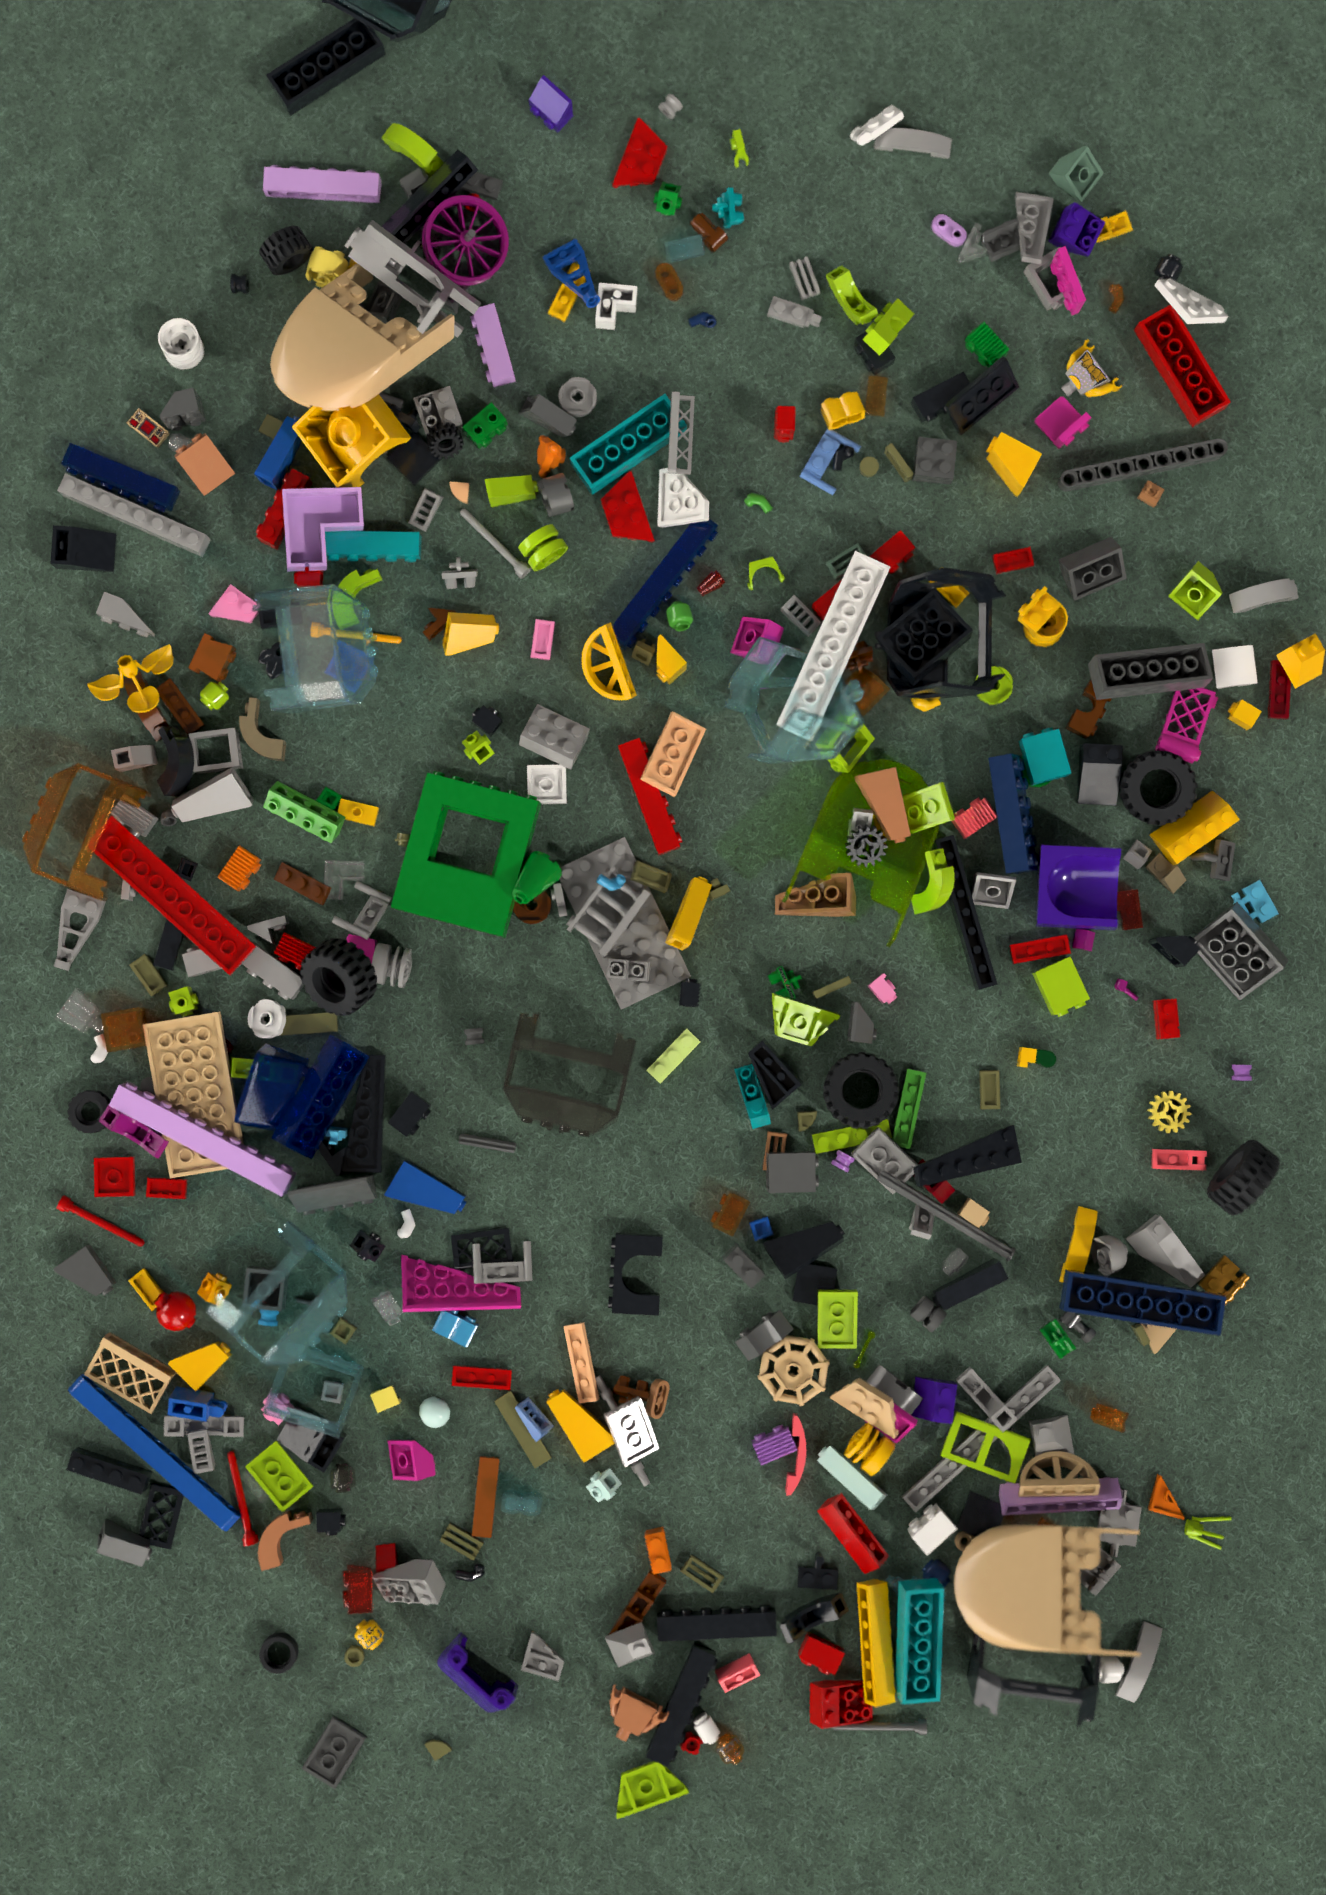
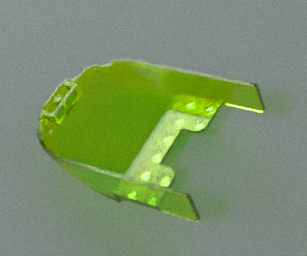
M887 759L865 760L856 763L849 773L842 772L831 785L782 902L786 903L799 871L806 872L822 880L832 879L830 874H835L838 867H841L874 881L870 891L872 900L898 912L897 920L886 945L891 947L898 935L927 862L925 852L931 851L937 837L939 825L913 833L911 836L905 837L906 841L894 843V840H887L884 843H887L888 848L883 849L886 852V856L880 855L882 861L879 862L876 859L874 866L871 862L868 863L867 867L863 863L857 866L856 860L852 862L850 856L846 854L848 849L845 847L849 819L852 818L854 808L871 810L855 781V776L896 767L902 796L928 787L920 774L902 763ZM872 818L871 828H872L873 825H874L873 818Z

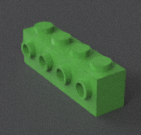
M279 781L269 789L263 808L286 819L288 822L303 828L307 832H311L329 843H332L340 834L346 818Z

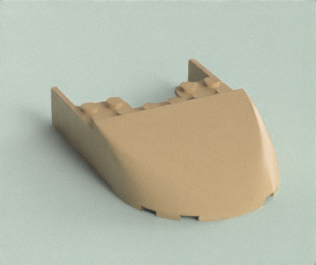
M357 263L320 290L314 288L289 317L277 339L271 356V372L274 382L288 398L309 408L312 405L322 407V410L338 411L340 407H357L374 398L454 338L455 316L452 314L448 315L431 329L424 332V334L419 332L415 325L401 317L394 318L384 324L359 305L367 297V293L362 287L373 280V274Z
M1021 1524L1001 1525L990 1528L975 1537L967 1545L958 1561L954 1578V1591L958 1608L966 1623L976 1634L999 1647L1031 1651L1141 1656V1652L1101 1649L1100 1618L1094 1612L1080 1611V1569H1094L1099 1565L1101 1533L1139 1535L1140 1530Z

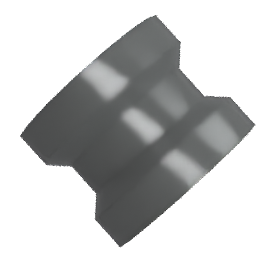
M483 1028L464 1029V1034L467 1037L465 1045L485 1043L482 1038Z

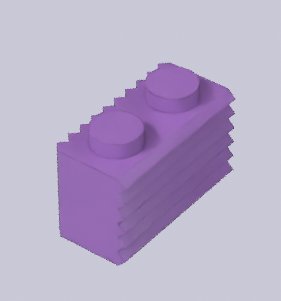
M778 1425L772 1429L773 1432L765 1434V1432L754 1436L755 1439L752 1440V1444L761 1465L797 1451L788 1426Z

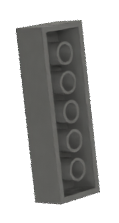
M1204 643L1095 655L1088 663L1096 700L1205 688L1213 680Z

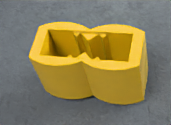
M846 392L839 398H828L821 404V413L829 430L837 429L865 418V409L857 392Z

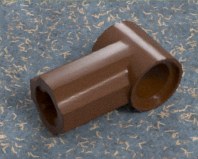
M703 212L697 214L690 223V226L703 238L706 247L713 253L728 240V236L719 226L716 227Z

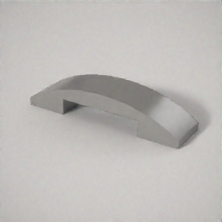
M889 128L875 138L874 149L886 151L900 149L931 153V157L949 159L952 139L923 130Z
M169 1415L164 1416V1436H185L190 1431L207 1428L209 1435L244 1437V1416H209L206 1422Z
M1143 1621L1134 1650L1141 1652V1656H1132L1125 1677L1122 1676L1116 1696L1133 1703L1139 1697L1156 1657L1162 1634L1161 1627Z

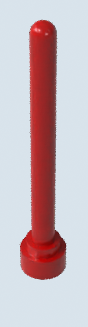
M65 1195L62 1196L56 1209L62 1212L70 1211L141 1247L145 1244L143 1239L74 1205L71 1198Z
M229 1451L227 1457L245 1533L243 1534L244 1538H242L245 1547L259 1543L258 1534H255V1531L252 1530L235 1453Z

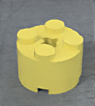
M315 247L311 253L306 271L307 280L311 282L313 279L316 281V286L323 288L346 272L349 263L344 258V253L340 251L331 252L322 247Z

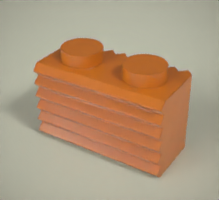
M239 845L218 875V878L240 892L241 889L244 890L249 885L250 880L248 878L251 874L257 873L260 869L261 859Z
M659 1527L646 1530L644 1538L652 1573L658 1574L671 1571V1561L664 1528Z

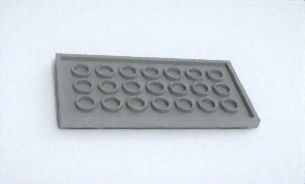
M625 837L560 867L562 876L559 879L576 916L599 886L596 882L598 876L603 874L607 868L615 867L616 871L613 875H624L626 878L625 883L635 891L642 893L645 889L651 894L606 957L599 954L600 949L598 945L587 938L621 1010L691 977L679 950L665 943L670 931L649 887L630 880L636 859ZM605 887L602 889V891L626 908L627 906L631 908L635 903L632 900L633 898L621 889L610 891ZM596 897L590 905L613 923L617 922L619 924L623 919L621 913L599 897ZM586 912L579 921L602 939L608 940L612 934L609 932L610 929ZM621 959L650 962L649 982L607 978L608 960Z

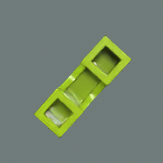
M898 298L893 303L889 301L882 309L884 314L880 312L873 320L876 324L872 322L865 330L867 335L863 338V341L879 356L898 335L897 333L914 315Z

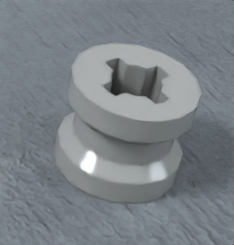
M668 94L666 101L661 102L658 106L660 111L671 120L675 117V113L683 108L681 102L672 94Z

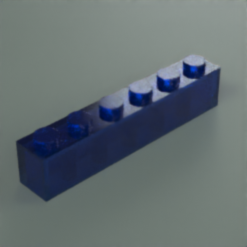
M72 443L69 444L61 462L66 468L65 471L73 476L80 474L84 476V480L90 483L97 481L101 483V487L110 491L114 488L124 497L129 498L131 495L137 498V502L144 505L150 503L154 505L156 510L165 512V510L172 512L180 490L174 485Z

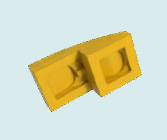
M1127 211L1107 218V216L1102 218L1101 220L1106 223L1096 242L1132 231Z

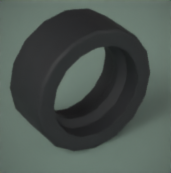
M274 1633L269 1636L262 1644L259 1652L263 1668L274 1674L285 1673L290 1670L298 1657V1644L293 1637L286 1633ZM279 1641L288 1645L291 1653L289 1660L281 1665L271 1662L267 1654L269 1646Z

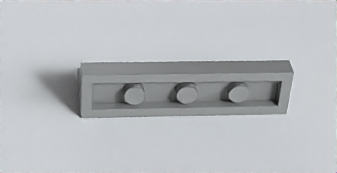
M672 392L668 474L691 475L695 396L680 395V392ZM680 401H690V409L685 413L679 408ZM683 418L689 423V428L684 433L678 428V423ZM682 437L688 442V448L683 452L677 447L678 441ZM681 457L687 462V470L676 469L677 460Z

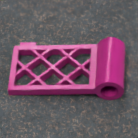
M1205 688L1189 689L1191 696L1183 699L1180 690L1174 692L1155 751L1172 752L1191 764L1199 760L1201 755L1199 744L1210 709L1215 708L1218 697L1215 696L1216 692ZM1203 693L1210 696L1208 703L1201 705L1197 695ZM1193 698L1198 707L1189 711L1185 701ZM1181 703L1186 713L1177 716L1174 708ZM1200 710L1203 718L1196 723L1191 713ZM1188 716L1192 725L1184 729L1179 719ZM1176 721L1180 729L1176 733L1168 731L1169 724ZM1194 727L1197 733L1196 740L1189 738L1185 731Z

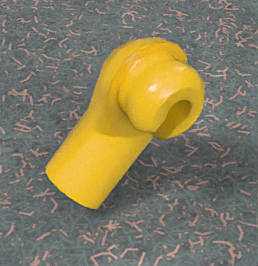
M911 698L912 705L923 712L941 705L939 699Z

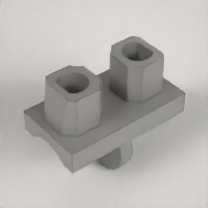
M456 557V563H449V568H457V570L443 571L442 579H445L447 589L457 588V578H464V587L472 588L475 587L478 570H462V568H469V562H461V557Z

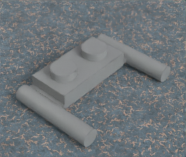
M357 881L354 888L371 895L354 924L337 916L333 918L332 923L368 940L385 913L392 897Z
M531 1241L523 1242L524 1261L481 1263L480 1244H472L474 1284L533 1281Z

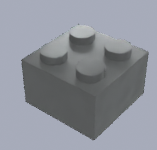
M919 437L916 443L913 481L951 485L954 479L957 441Z
M258 1266L247 1267L242 1307L283 1311L286 1307L289 1270Z

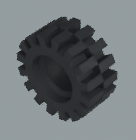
M446 422L445 425L439 423V427L437 425L433 426L434 430L430 429V434H427V443L431 454L433 453L434 457L438 456V459H442V456H444V459H448V456L453 458L454 453L458 455L459 450L462 451V446H464L459 428L455 427L453 423L450 425L449 422ZM444 439H450L448 442L440 443Z

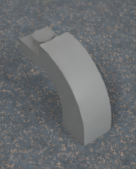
M1289 578L1262 583L1229 594L1233 613L1246 612L1267 604L1293 601L1299 598L1297 586L1294 580Z
M968 1367L955 1379L1002 1432L1017 1420L1014 1414L971 1367Z

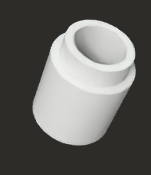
M703 1712L693 1719L694 1728L703 1743L713 1744L719 1739L720 1731L710 1715Z

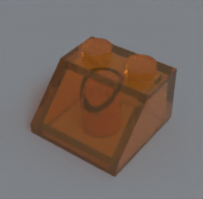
M862 667L863 673L858 674L856 670L834 692L861 720L890 690L877 675Z

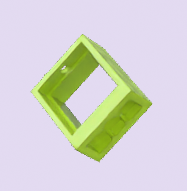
M842 711L816 745L820 749L821 755L830 762V766L834 771L849 773L875 738L855 712ZM848 729L856 742L843 758L834 745Z

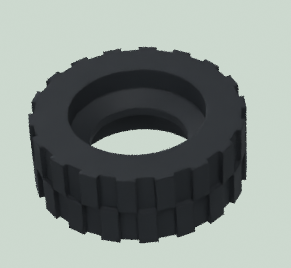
M87 1090L78 1093L77 1096L71 1099L72 1101L68 1105L67 1114L69 1115V1121L72 1123L71 1125L83 1133H96L107 1128L99 1122V1119L111 1100L100 1091ZM88 1102H94L100 1108V1115L95 1121H87L82 1117V1107Z

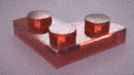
M1138 889L1117 892V912L1120 911L1122 931L1143 928Z

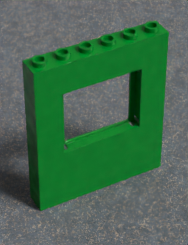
M441 772L427 773L391 908L506 938L515 904L512 891L528 856L541 803L537 801V797L526 794V797L518 796L519 793L516 791L507 790L506 793L500 791V788L496 786L482 787V783L471 780L470 783L463 782V778L457 776L447 778ZM448 809L505 824L492 875L434 861Z

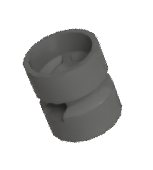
M926 1295L916 1303L910 1312V1316L918 1322L922 1321V1325L931 1333L939 1327L947 1315L939 1306L934 1307V1302Z

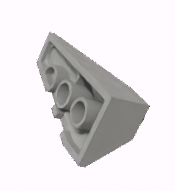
M1155 1214L1126 1238L1137 1254L1190 1288L1206 1276L1160 1215Z

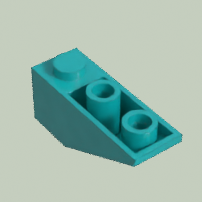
M753 1064L734 1069L752 1129L771 1124L769 1112Z

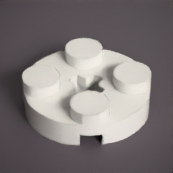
M263 999L258 1001L259 1003L252 1006L248 1013L249 1027L260 1038L269 1039L281 1035L286 1023L285 1007L274 1000ZM269 1014L270 1021L266 1024L264 1017H267Z

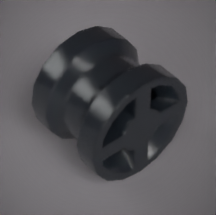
M231 274L230 287L232 294H237L238 292L243 294L249 293L248 274H243L242 276Z

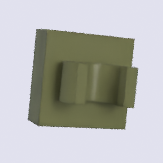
M645 639L642 641L638 640L631 657L649 666L655 652V644L649 646L645 644Z
M718 878L709 882L712 884L711 888L713 890L708 895L711 901L730 892L728 885L721 886Z

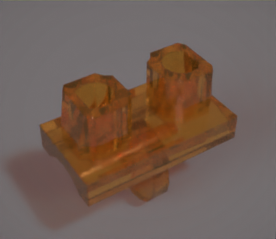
M1097 1403L1096 1408H1092L1090 1419L1093 1420V1423L1119 1432H1125V1421L1129 1413Z

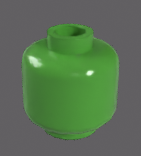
M675 601L666 610L669 626L676 631L688 629L693 622L691 609L686 603Z

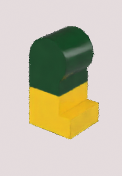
M1019 1047L1017 1067H1027L1028 1063H1035L1041 1067L1049 1068L1056 1063V1056L1053 1052L1047 1050Z

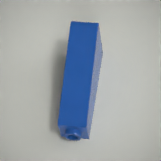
M288 416L285 418L254 473L262 484L275 490L280 489L283 479L302 442L292 428L300 419L295 416L293 418Z
M407 1160L403 1162L384 1194L390 1198L455 1214L457 1211L461 1212L467 1203L464 1201L466 1197L464 1194Z

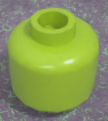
M211 681L200 692V701L210 710H219L229 699L226 693L228 688L221 682L217 684Z

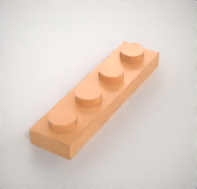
M582 1322L565 1325L564 1331L578 1402L581 1404L598 1401L600 1399L585 1324Z

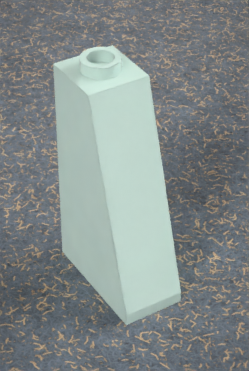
M825 1446L819 1452L818 1456L820 1458L817 1461L870 1510H875L888 1495L833 1446L828 1448Z

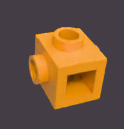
M208 1272L197 1294L205 1301L221 1306L229 1294L232 1285L227 1281L225 1275L221 1273H216L215 1275Z

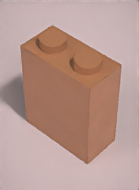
M198 433L191 439L192 443L188 446L183 444L176 449L177 454L174 456L205 496L234 475L235 472L206 433L203 435Z

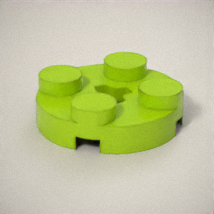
M991 666V676L1006 674L1001 680L997 681L998 689H992L990 692L977 695L982 702L988 705L1001 704L1012 693V676L1003 667Z

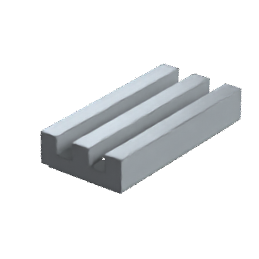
M808 256L802 260L790 262L789 266L801 299L804 300L819 295L820 289ZM802 264H805L814 288L813 292ZM797 266L799 267L804 284L806 286L808 292L807 294L804 293L802 284L795 267Z

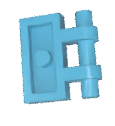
M1260 880L1241 889L1245 897L1241 898L1238 892L1231 895L1234 903L1238 902L1252 919L1257 917L1260 923L1279 914ZM1249 902L1254 912L1249 913L1245 903Z

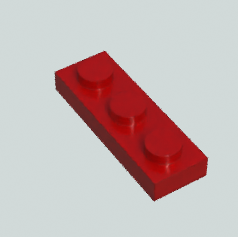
M1067 935L1009 945L1012 964L1071 954Z
M453 1365L452 1386L511 1390L512 1369Z

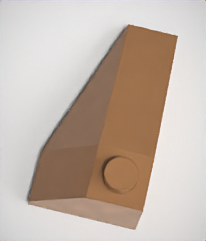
M852 873L830 874L823 879L814 880L802 887H796L775 895V915L856 916V894Z

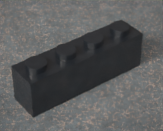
M80 1447L72 1451L66 1469L67 1471L140 1495L147 1490L153 1472Z

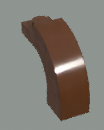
M139 671L135 677L143 690L149 684ZM132 678L124 679V686L128 696L138 692ZM158 705L150 711L137 713L155 741L161 740L162 738L158 730L162 726L170 725Z

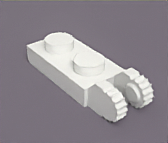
M891 105L885 108L879 115L870 119L862 127H856L850 133V138L853 141H857L859 145H865V143L870 142L872 139L874 140L902 120L904 117L903 113Z

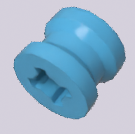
M259 1310L261 1318L258 1320L259 1325L278 1326L276 1318L279 1311Z

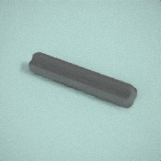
M463 1133L459 1136V1144L509 1153H514L516 1150L515 1142Z

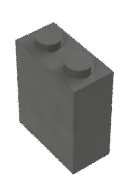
M813 1151L766 1152V1191L768 1193L816 1192V1187L819 1186V1177L815 1174V1167L819 1165L818 1156H815Z
M737 1243L722 1256L729 1267L751 1289L765 1276L764 1271Z

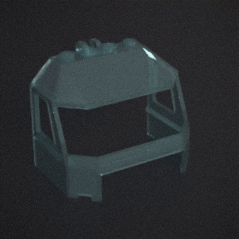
M759 636L730 678L728 683V689L731 690L730 697L725 701V708L744 714L761 750L759 754L750 753L747 758L768 764L835 759L865 723L855 703L861 700L864 694L860 683L856 679L846 685L841 676L823 717L794 708L771 741L757 712L760 690L793 687L798 677H770V675L784 655L788 654L806 660L809 652Z
M290 1220L284 1224L283 1227L285 1229L283 1231L278 1229L275 1234L293 1249L237 1310L219 1294L215 1299L218 1301L216 1306L212 1304L206 1311L213 1321L266 1367L294 1365L297 1361L301 1363L308 1355L306 1353L310 1346L314 1348L321 1342L319 1336L322 1333L328 1334L334 1325L332 1321L337 1316L341 1317L348 1309L346 1307L348 1304L346 1271ZM312 1251L338 1275L329 1282L274 1344L267 1355L263 1357L237 1333L247 1319L307 1253Z

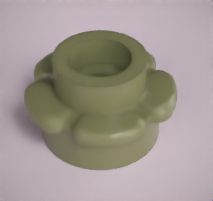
M397 833V839L394 840L398 842V846L407 847L410 835Z

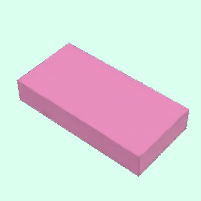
M535 620L531 658L550 660L555 621Z

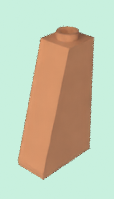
M896 767L855 776V781L869 807L873 810V814L887 840H894V843L906 841L905 837L911 836Z

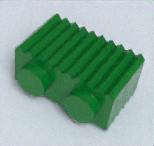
M984 321L965 339L966 348L971 353L975 352L978 355V360L984 367L992 366L1001 357L1006 356L1009 351V347L1004 344Z

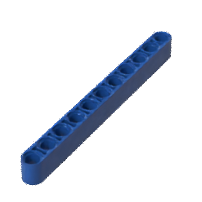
M81 1374L69 1387V1393L219 1528L227 1532L241 1517L238 1510L201 1477L194 1474L191 1468L90 1378Z

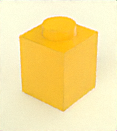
M1241 699L1230 706L1228 710L1230 715L1227 719L1249 730L1253 727L1262 711Z

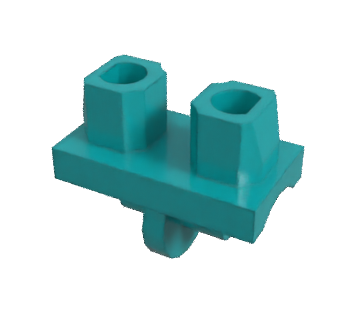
M730 187L727 188V192L722 193L721 197L717 198V203L712 205V210L718 213L719 218H723V227L726 229L732 225L741 224L744 221L743 212L735 211V206L742 204V194L734 192V188Z

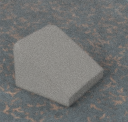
M1136 840L1123 859L1136 869H1139L1145 864L1152 850Z

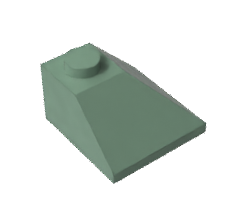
M1083 146L1061 157L1051 169L1049 175L1056 186L1082 203L1104 172L1088 146Z

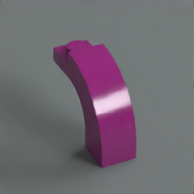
M109 1105L99 1119V1122L109 1130L129 1138L156 1158L161 1156L169 1143L168 1140L162 1137L160 1132Z

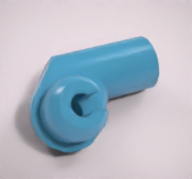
M600 874L596 882L606 889L614 891L623 887L626 878L624 875L618 874L616 877L609 879Z

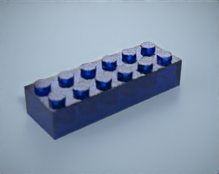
M330 1035L274 1132L272 1139L312 1160L370 1056Z

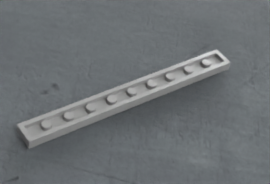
M1046 1365L1004 1404L1018 1420L1061 1380ZM989 1417L985 1420V1422L997 1426ZM975 1429L950 1453L973 1461L978 1456L986 1433ZM994 1436L992 1443H993L998 1437H995V1436ZM943 1458L902 1495V1498L917 1512L958 1475L966 1465Z

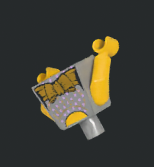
M1088 339L1071 354L1066 366L1067 371L1065 374L1070 381L1061 388L1067 396L1078 390L1082 396L1096 397L1109 392H1116L1122 387V385L1119 387L1115 386L1114 382L1118 381L1119 378L1111 381L1091 352L1095 345L1090 348L1086 345L1090 341Z

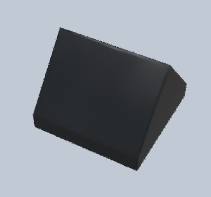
M182 857L176 873L181 878L191 881L198 863Z

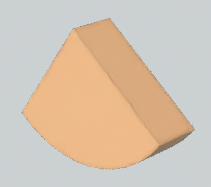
M450 482L453 495L460 502L468 504L469 483Z

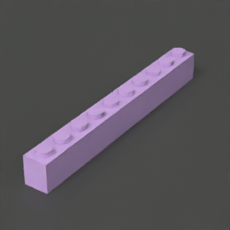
M127 1082L118 1086L109 1104L110 1107L281 1197L287 1194L297 1174L292 1171L293 1168L284 1163L281 1165L275 1162L276 1159L274 1157L258 1153V1149L255 1147L241 1144V1140L233 1136L229 1138L223 1134L224 1132L216 1127L212 1129L206 1125L205 1121L189 1117L188 1112L172 1108L171 1103L155 1099L154 1094L138 1090V1086L133 1083Z

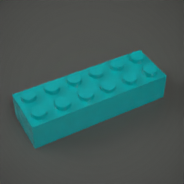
M663 394L570 457L571 466L591 495L669 444L671 401L666 394ZM682 419L678 423V428L684 433L687 430V424Z
M937 1578L903 1580L898 1583L895 1694L901 1704L940 1701L944 1587Z

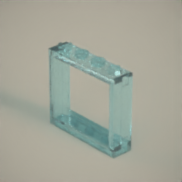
M289 1343L264 1405V1414L339 1438L361 1381L364 1367L356 1364V1361L348 1362L342 1360L338 1355L330 1356L324 1354L319 1349L311 1350L305 1348L303 1344ZM292 1356L355 1376L338 1423L274 1403Z

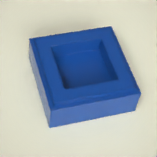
M768 1216L749 1222L755 1241L774 1235Z

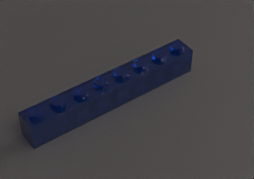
M711 519L709 521L691 523L612 625L619 646L622 649L632 648L637 641V638H635L639 632L643 633L648 627L649 623L647 621L650 617L654 618L659 613L660 604L663 601L666 603L672 595L670 591L673 587H678L684 579L682 577L686 571L690 572L695 565L693 561L697 556L701 557L707 550L706 544L709 541L713 542L718 536V525Z

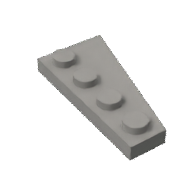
M1016 192L1015 201L1022 262L1041 265L1054 198Z

